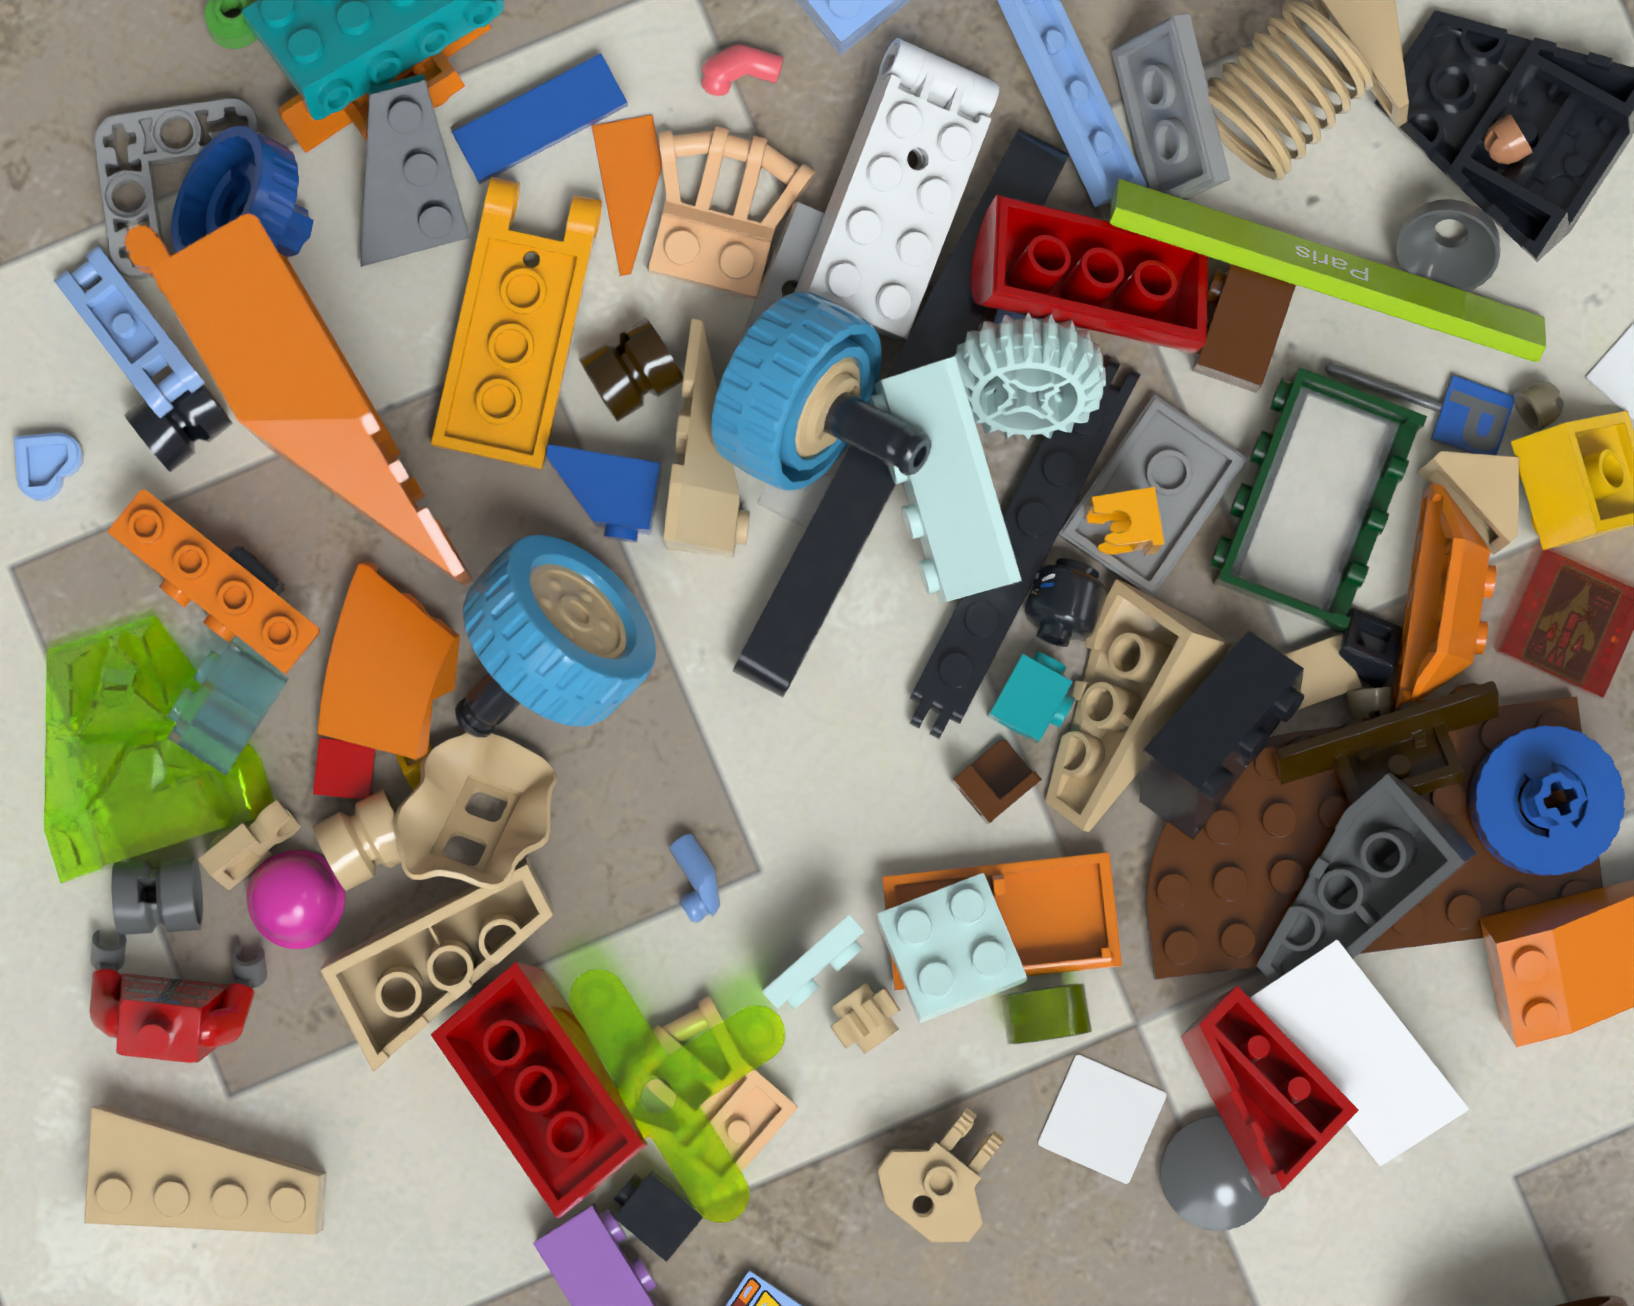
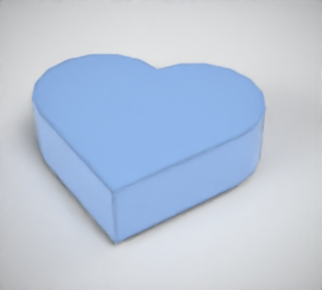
M49 433L14 436L18 485L26 496L35 501H47L57 496L63 487L64 478L74 475L83 464L84 453L82 446L76 439L67 434Z

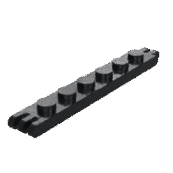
M1110 359L1105 369L1106 385L1103 386V395L1100 400L1099 409L1090 412L1088 422H1074L1072 432H1064L1058 429L1053 431L1051 439L1046 436L1044 437L1003 517L1022 581L960 599L910 696V699L918 702L919 705L909 724L919 729L929 709L939 713V716L929 734L940 739L949 720L958 724L961 723L1027 596L1037 572L1041 569L1141 375L1140 373L1131 369L1125 375L1120 389L1112 385L1111 382L1121 363Z

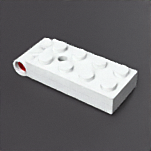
M896 38L890 44L881 62L878 77L795 292H812L867 320L872 324L877 333L891 339H907L991 122V118L988 117L999 95V83L900 38ZM911 150L916 153L918 158L914 169L907 162V156Z

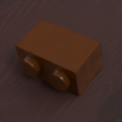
M1230 263L1226 271L1216 268L1207 292V301L1215 303L1207 324L1206 344L1198 352L1188 353L1197 356L1192 371L1256 393L1263 384L1296 285Z

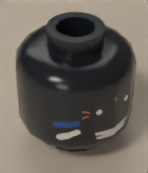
M1059 558L1054 565H1046L1039 569L1025 605V615L1038 628L1036 634L1038 638L1052 645L1068 647L1070 640H1085L1093 635L1107 597L1105 586L1098 580L1099 572L1096 569L1082 562L1067 558Z

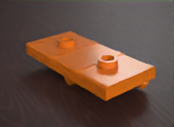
M1110 852L882 877L885 910L984 873L1027 976L1122 966ZM890 953L894 991L905 990Z

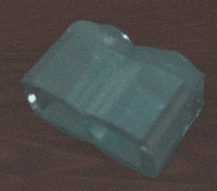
M233 642L228 645L221 656L213 650L209 653L193 678L202 685L196 694L186 688L167 716L176 722L168 739L227 775L289 680L288 677Z

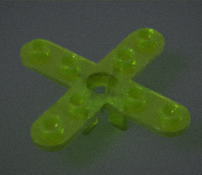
M593 969L584 972L571 986L569 993L571 1010L619 1085L617 1090L644 1139L649 1136L652 1138L702 1217L715 1223H726L736 1219L747 1207L750 1197L749 1185L699 1104L766 1063L780 1052L786 1036L785 1026L781 1017L774 1010L763 1005L745 1007L668 1055L618 976L603 969ZM664 1079L668 1081L676 1093L675 1103L667 1112L653 1113L644 1106L642 1090L651 1080Z

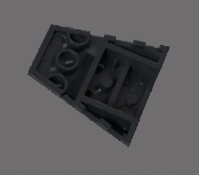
M1436 10L1403 58L1409 107L1407 122L1398 127V129L1525 252L1538 262L1571 232L1633 136L1634 67L1613 62L1611 57L1592 52L1586 55L1557 47L1555 42L1537 37L1534 40L1515 36L1508 34L1507 29ZM1376 99L1374 102L1375 107L1395 125ZM1511 114L1533 153L1514 163H1497L1485 149L1484 137L1487 129L1496 121Z

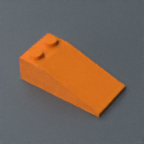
M1634 880L1480 918L1499 1021L1516 1047L1572 1034L1634 1007Z

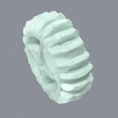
M1029 312L1023 319H1013L1005 314L1002 323L996 324L984 321L981 331L967 332L966 342L957 345V351L954 355L975 424L982 423L984 433L1000 430L1003 432L1005 439L1014 434L1025 435L1027 441L1031 435L1043 434L1051 439L1055 430L1072 432L1074 422H1088L1090 412L1099 409L1100 400L1103 395V386L1106 385L1105 367H1103V356L1100 353L1099 344L1091 341L1089 331H1076L1072 320L1059 324L1055 323L1052 314L1043 319H1034Z

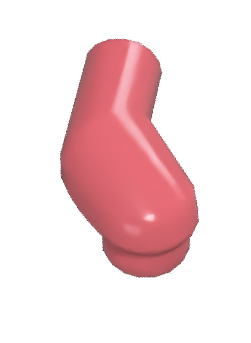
M743 44L733 45L707 58L701 68L704 74L701 86L708 94L724 96L731 88V81H735L744 75L777 83L784 56Z

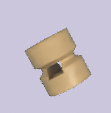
M385 789L356 803L354 815L348 816L343 812H338L312 826L324 856L345 891L375 877L376 865L382 863L388 868H392L401 863L393 824L397 808Z

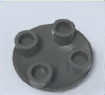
M1221 1116L1197 1119L1184 1126L1168 1141L1161 1163L1162 1188L1174 1211L1190 1224L1212 1231L1231 1230L1245 1225L1254 1219L1266 1206L1270 1197L1262 1198Z

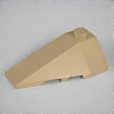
M691 319L682 389L684 403L683 409H680L676 431L677 463L672 464L663 540L667 550L734 557L736 544L747 545L750 511L740 510L741 500L734 466L722 458L713 442L711 426L717 386L703 320Z
M1116 579L1106 597L1095 632L1092 636L1086 638L1084 647L1091 649L1083 682L1077 680L1075 682L1072 697L1076 698L1075 700H1078L1071 730L1061 737L1045 802L1082 831L1090 832L1142 769L1143 749L1224 659L1232 644L1193 617L1124 581Z

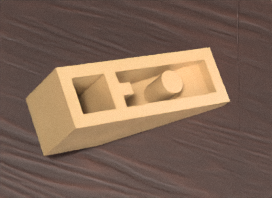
M1307 0L1313 9L1332 22L1363 55L1372 70L1374 86L1370 90L1398 128L1406 123L1409 100L1396 1Z

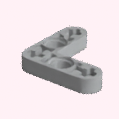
M228 98L119 114L106 118L99 125L95 133L94 144L109 251L113 264L123 275L135 280H144L153 276L142 273L130 259L123 258V252H126V246L123 244L126 241L124 236L128 234V229L124 228L118 231L117 227L118 223L136 225L149 219L150 226L148 228L152 227L153 231L159 234V238L163 239L153 166L190 161L197 158L206 146L204 145L205 133L198 119L199 116L207 115V122L211 127L226 124L228 114L236 112L241 121H248V127L260 133L258 117L246 102ZM176 119H183L189 122L193 128V137L190 143L181 149L167 147L162 139V132L165 126L170 121ZM123 128L130 137L136 138V143L127 146L128 162L133 168L141 164L142 171L123 170L110 176V168H122L118 152L112 147H107L109 141L116 139V130ZM214 131L208 133L210 138L213 139L223 131ZM128 182L141 185L145 192L143 205L137 211L131 213L118 210L114 202L117 189Z

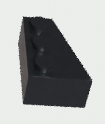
M1248 631L1143 749L1139 802L1194 840L1249 764L1263 751L1269 737L1281 721H1289L1301 706L1305 696L1301 692L1304 668Z

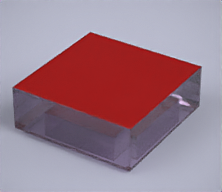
M319 738L313 795L358 800L371 796L377 749L343 740Z

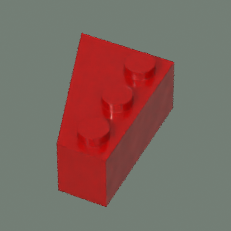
M1238 986L1218 997L1180 1036L1263 1199L1284 1190L1359 1111Z

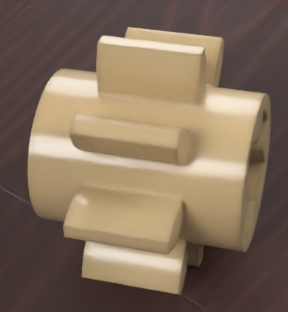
M864 983L831 1007L839 1020L830 1027L845 1049L856 1042L865 1054L899 1030L891 1017L898 1013L900 1008L886 988L874 994L869 985Z

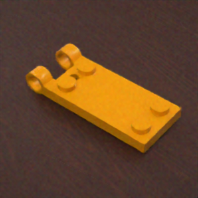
M492 176L485 197L482 218L431 445L437 448L543 471L547 445L550 442L591 253L600 224L603 200L574 195L563 242L510 230L517 209L520 182ZM531 252L538 254L540 257L539 264L533 268H529L524 264V257Z

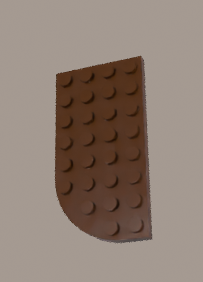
M1577 696L1499 706V717L1448 732L1464 770V782L1420 796L1440 810L1477 854L1360 954L1483 938L1480 918L1603 887L1599 857L1591 864L1585 865L1577 871L1560 875H1530L1507 867L1492 856L1481 843L1474 830L1469 812V791L1473 775L1482 758L1496 743L1511 734L1538 726H1561L1582 733ZM1341 726L1292 732L1270 737L1263 751L1249 764L1194 840L1166 821L1151 856L1146 884V918L1155 980L1257 967L1258 961L1285 914L1295 902L1310 876L1309 873L1316 860L1322 855L1333 836L1339 820L1351 806L1336 768L1281 785L1277 773L1276 750L1284 747L1290 740L1302 735L1318 736L1338 730ZM1524 774L1527 780L1520 788L1518 796L1519 811L1524 817L1525 821L1531 824L1533 827L1546 830V837H1548V829L1537 827L1536 825L1531 823L1522 811L1520 798L1523 787L1529 780V778ZM1551 789V794L1543 798L1544 805L1547 809H1558V805L1566 801L1563 790L1553 791Z

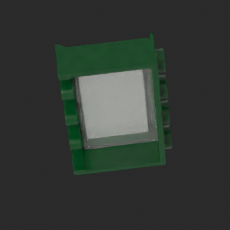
M1299 367L1293 374L1291 381L1283 377L1279 381L1269 408L1279 412L1271 433L1261 430L1249 462L1257 464L1258 468L1251 486L1241 482L1229 512L1230 515L1238 517L1231 539L1221 535L1209 567L1218 570L1213 583L1215 585L1223 586L1327 626L1337 632H1342L1349 625L1351 618L1347 616L1355 594L1362 587L1369 570L1367 563L1376 539L1382 534L1389 517L1387 510L1396 486L1402 481L1409 464L1407 457L1416 433L1424 427L1427 416Z

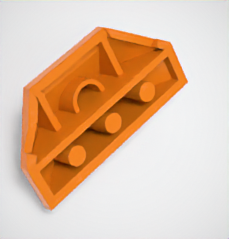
M1431 483L1423 489L1402 625L1403 632L1393 684L1394 711L1404 703L1414 700L1422 701L1474 662L1475 654L1483 655L1486 646L1488 622L1481 621L1480 616L1483 598H1492L1497 567L1488 564L1490 549L1444 486Z

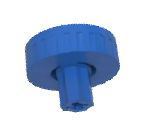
M246 126L228 128L214 137L194 160L178 192L171 222V238L175 252L183 250L244 214H253L261 222L279 254L286 257L299 254L304 243L311 237L314 220L308 216L307 209L295 204L298 194L299 176L298 164L293 152L287 146Z
M1538 726L1511 734L1496 743L1478 764L1469 791L1471 821L1484 847L1492 856L1509 868L1525 874L1538 876L1574 872L1597 860L1610 847L1612 840L1617 836L1625 811V792L1622 787V778L1610 755L1602 749L1601 745L1595 740L1586 737L1585 734L1561 726ZM1524 774L1529 778V780L1523 787L1520 798L1522 811L1531 823H1533L1537 827L1548 829V837H1546V830L1533 827L1531 824L1525 821L1524 817L1519 811L1518 796L1520 788L1527 780ZM1551 789L1553 791L1563 790L1566 801L1561 802L1558 805V809H1547L1544 805L1543 798L1551 794Z

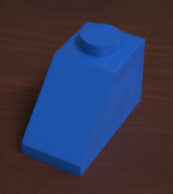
M547 445L546 457L593 524L597 527L605 528L603 537L625 542H637L638 533L651 535L662 473L661 463Z

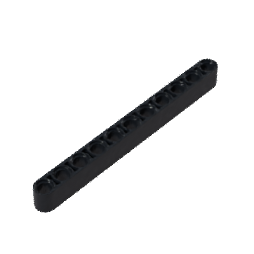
M1020 128L1018 129L887 378L954 357L957 345L966 342L967 332L978 330L990 307L976 304L972 297L971 268L978 233L991 202L996 195L1043 206L1069 157L1068 153ZM850 446L744 646L733 672L782 698L785 696L896 486L887 465Z

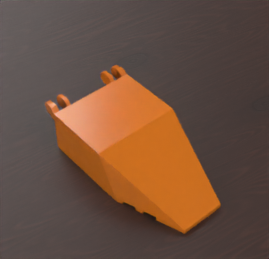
M244 214L174 255L170 252L167 245L162 242L163 239L159 238V234L153 231L152 227L148 228L146 224L144 226L138 224L137 227L132 226L131 230H127L128 234L124 236L126 241L123 244L126 246L125 250L130 252L129 257L142 273L153 275L152 277L156 279V285L167 297L238 422L272 452L462 586L472 582L471 575L438 519L434 520L426 505L419 509L416 501L425 497L422 489L414 477L405 482L403 481L409 478L407 472L398 458L392 461V459L401 455L398 447L286 256L278 253L259 219L253 214Z

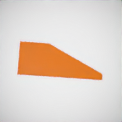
M653 115L592 126L620 276L632 274L662 169Z

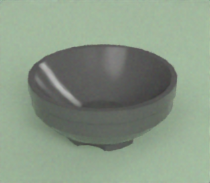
M1453 199L1435 200L1414 209L1402 224L1396 244L1397 260L1403 271L1466 292L1483 285L1492 277L1498 267L1501 252L1499 232L1492 219L1478 207ZM1443 220H1457L1466 226L1468 233L1460 239H1447L1438 234L1435 226Z

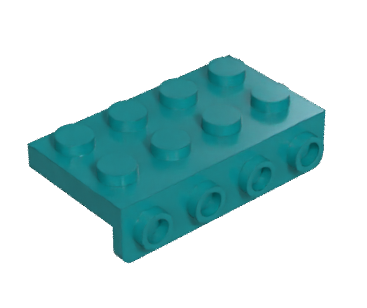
M258 0L242 9L241 12L248 28L301 95L307 112L314 120H321L332 113L341 111L349 103L368 93L369 88L392 81L403 71L429 56L440 53L446 46L475 29L486 26L503 12L504 2L503 0Z

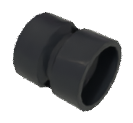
M204 385L193 393L187 390L171 402L174 408L161 418L156 415L144 399L124 414L136 433L169 472L174 471L195 454V442L202 440L209 443L233 424L232 420Z

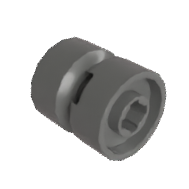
M197 857L163 859L158 868H153L148 860L114 862L111 892L113 916L118 935L153 933L157 924H162L167 932L201 930L203 921V893ZM156 891L157 903H149L148 892Z

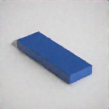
M600 53L454 130L452 134L480 185L491 179L492 176L495 177L622 110L628 106V102Z

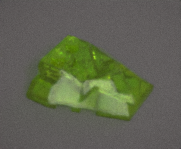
M156 615L47 650L43 830L60 884L113 868V865L217 830L226 831L236 828L242 823L255 822L258 815L268 805L275 802L262 758L239 732L229 718L231 716L198 676V671Z

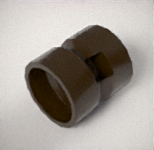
M647 318L622 332L618 346L613 347L604 343L579 359L598 394L617 422L643 407L644 395L647 393L659 397L681 384L684 378L662 339Z

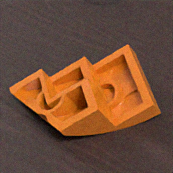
M364 561L358 564L350 583L332 642L321 698L317 734L417 760L428 754L433 700L455 690L460 635L441 619L430 616L426 612L424 605L410 593L401 594L377 574L379 567L374 563Z

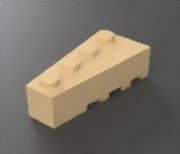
M527 857L518 862L510 881L505 887L487 889L472 885L324 961L320 971L372 1071L374 1072L402 1045L417 1035L433 1018L454 1000L456 1001L494 965H497L553 916V906Z
M106 1105L91 1107L84 1223L316 1235L323 1231L327 1173L263 1153L243 1149L211 1137L171 1127V1125L155 1120L138 1117Z

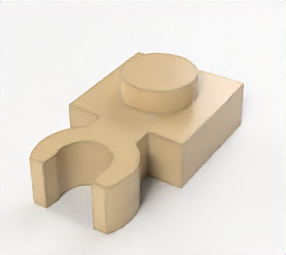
M276 800L268 805L249 827L242 823L235 829H228L220 833L210 843L209 850L198 860L212 878L227 890H230L273 855L269 850L271 847L290 838L301 826L287 808L284 809L280 802Z

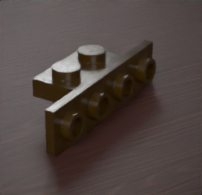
M1494 681L1480 685L1468 683L1453 689L1448 695L1426 702L1420 700L1410 701L1399 706L1394 712L1376 718L1368 719L1362 717L1350 720L1338 730L1318 736L1302 735L1290 740L1284 747L1276 750L1277 773L1281 785L1336 768L1349 803L1352 805L1388 773L1394 775L1419 795L1464 782V770L1448 732L1499 717V691Z

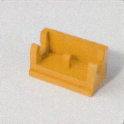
M1155 487L1091 497L1084 508L1087 524L1103 525L1106 522L1113 521L1109 526L1112 533L1104 537L1105 542L1097 547V550L1103 554L1117 555L1143 550L1144 556L1153 555L1165 544Z

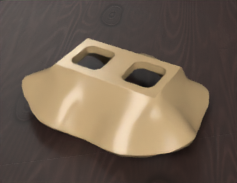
M463 732L438 744L423 758L420 765V783L398 807L393 820L401 865L405 874L411 879L423 880L435 876H443L463 880L477 887L500 889L505 887L510 881L514 869L520 860L527 854L543 847L549 841L551 796L558 777L555 770L546 760L513 740L491 734L486 738H479ZM481 792L505 801L507 806L501 818L496 822H490L467 813L465 809L473 794ZM461 836L484 845L485 851L477 865L468 866L449 859L444 855V851L452 837Z

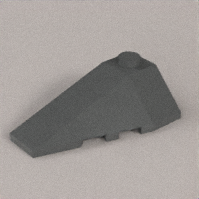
M1388 773L1344 812L1335 827L1336 830L1322 855L1316 860L1309 873L1310 876L1295 902L1285 914L1258 961L1257 967L1272 983L1337 939L1352 959H1354L1477 853L1440 810L1394 775Z

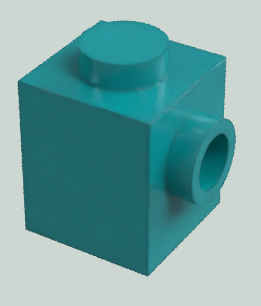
M1039 651L1035 653L1033 659L1022 654L987 717L1036 744L1039 743L1049 724L1058 728L1061 727L1076 699L1067 694L1073 682L1062 676L1067 667Z

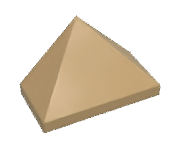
M1441 451L1417 471L1428 484L1433 483L1444 486L1493 555L1518 536L1519 457Z

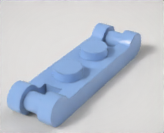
M98 245L85 255L88 259L87 262L73 273L66 270L54 279V282L156 415L161 418L174 408L171 402L187 390L191 393L195 392L205 384V381ZM100 279H103V280L100 281L98 284H96L93 288H91L88 292H85V291L88 290L91 286H93L96 282H98ZM169 365L174 372L156 385L151 378Z

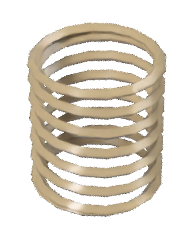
M1286 0L1282 4L1284 19L1279 17H1269L1267 19V29L1270 35L1264 32H1254L1252 34V43L1256 51L1249 47H1240L1237 50L1241 66L1234 62H1225L1223 64V74L1227 81L1218 77H1210L1208 79V89L1210 92L1207 95L1210 105L1220 110L1244 131L1267 158L1245 144L1215 115L1221 141L1249 167L1272 180H1282L1285 178V174L1292 171L1291 159L1304 158L1306 156V144H1317L1321 141V129H1332L1336 125L1335 114H1346L1351 110L1350 99H1361L1366 95L1365 90H1370L1374 86L1372 70L1353 43L1317 10L1304 2L1296 0ZM1296 16L1309 25L1329 45L1348 71L1333 60L1310 37ZM1283 33H1285L1295 43H1297L1321 68L1322 71H1320L1308 59H1306L1288 41V39L1285 37ZM1269 49H1271L1283 61H1285L1305 82V84H1303L1290 71H1288L1284 67V65L1271 53ZM1255 65L1261 68L1271 79H1273L1279 85V87L1288 95V97L1285 96L1279 89H1277L1258 70V68ZM1242 81L1245 84H1247L1270 107V109L1266 107L1260 100H1258L1255 97V95L1242 83ZM1344 82H1346L1352 87H1355L1356 89L1353 90L1347 88ZM1322 86L1338 94L1341 104L1338 105L1331 102ZM1229 98H1230L1232 101H1234V102L1253 120V122H1252L1250 119H1248V118L1229 100ZM1305 99L1323 109L1327 118L1324 120L1316 117ZM1289 113L1307 123L1312 134L1303 133ZM1273 127L1292 138L1297 149L1294 150L1287 147Z

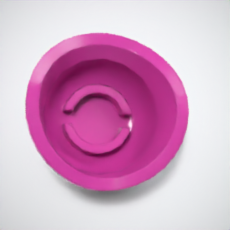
M306 850L285 851L269 858L254 872L247 889L248 911L257 930L270 942L288 949L310 948L324 941L338 926L345 909V889L338 881L327 859L317 853Z

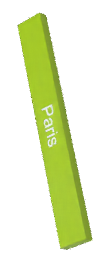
M1118 179L1112 194L1110 224L1532 362H1539L1545 351L1546 332L1545 317L1126 180Z

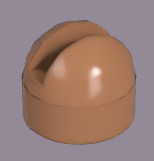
M1511 114L1499 119L1487 129L1484 137V146L1489 152L1490 157L1497 163H1514L1533 153Z

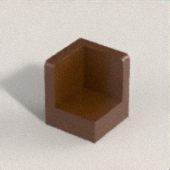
M1000 740L952 779L951 782L988 825L1042 779L1036 771H1031L1006 740Z

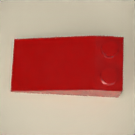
M519 962L513 963L430 1034L555 1217L561 1218L648 1145L575 1013L544 969Z

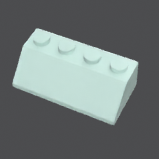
M956 357L944 359L875 383L877 394L870 396V404L909 424L915 432L926 433L931 440L929 457L917 473L906 476L899 471L898 467L888 466L894 483H904L909 505L902 507L903 517L911 539L920 537L926 560L919 561L918 564L927 594L936 593L938 602L942 603L1022 581Z

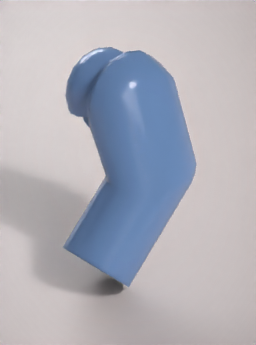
M687 834L677 839L670 846L669 850L695 889L690 893L684 894L680 898L679 903L691 922L698 923L708 914H711L712 917L716 914L720 907V898L715 867L694 835Z

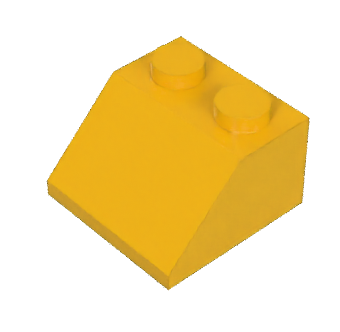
M1628 410L1562 423L1511 441L1514 455L1519 457V478L1523 482L1530 505L1532 526L1539 536L1543 550L1580 542L1634 526V430Z

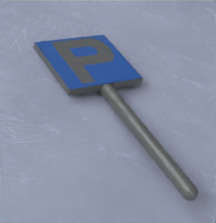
M1328 363L1325 366V371L1328 374L1439 412L1431 440L1472 454H1498L1514 405V396L1452 375L1444 400L1441 402L1333 363Z

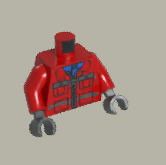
M100 930L94 932L90 961L96 971L92 974L90 1019L93 1025L105 1035L116 1038L117 1054L130 1057L197 1063L217 1047L231 1044L241 1036L255 996V992L251 988L260 986L267 979L263 948H260L258 957L251 962H244L242 945H237L233 948L230 959L235 983L229 985L127 973L120 975L117 971L123 967L125 962L126 935L119 936V944L117 946L105 947L99 943Z

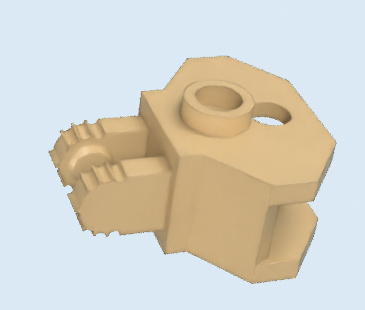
M968 1108L959 1115L939 1142L934 1140L927 1149H890L877 1166L886 1207L931 1242H969L983 1224L974 1187L981 1180L978 1174L1000 1147L1005 1137L996 1130L986 1135L977 1147V1152L967 1165L964 1164L950 1151L959 1139L963 1138L974 1125V1119L977 1115ZM921 1195L932 1199V1206L925 1213H918L912 1208L915 1198Z

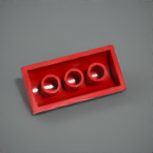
M996 195L991 202L978 233L972 260L971 292L976 304L1021 315H1027L1029 312L1031 317L1039 319L1052 314L1056 323L1072 320L1074 327L1188 353H1196L1206 344L1208 256L1110 224V221L1000 195Z

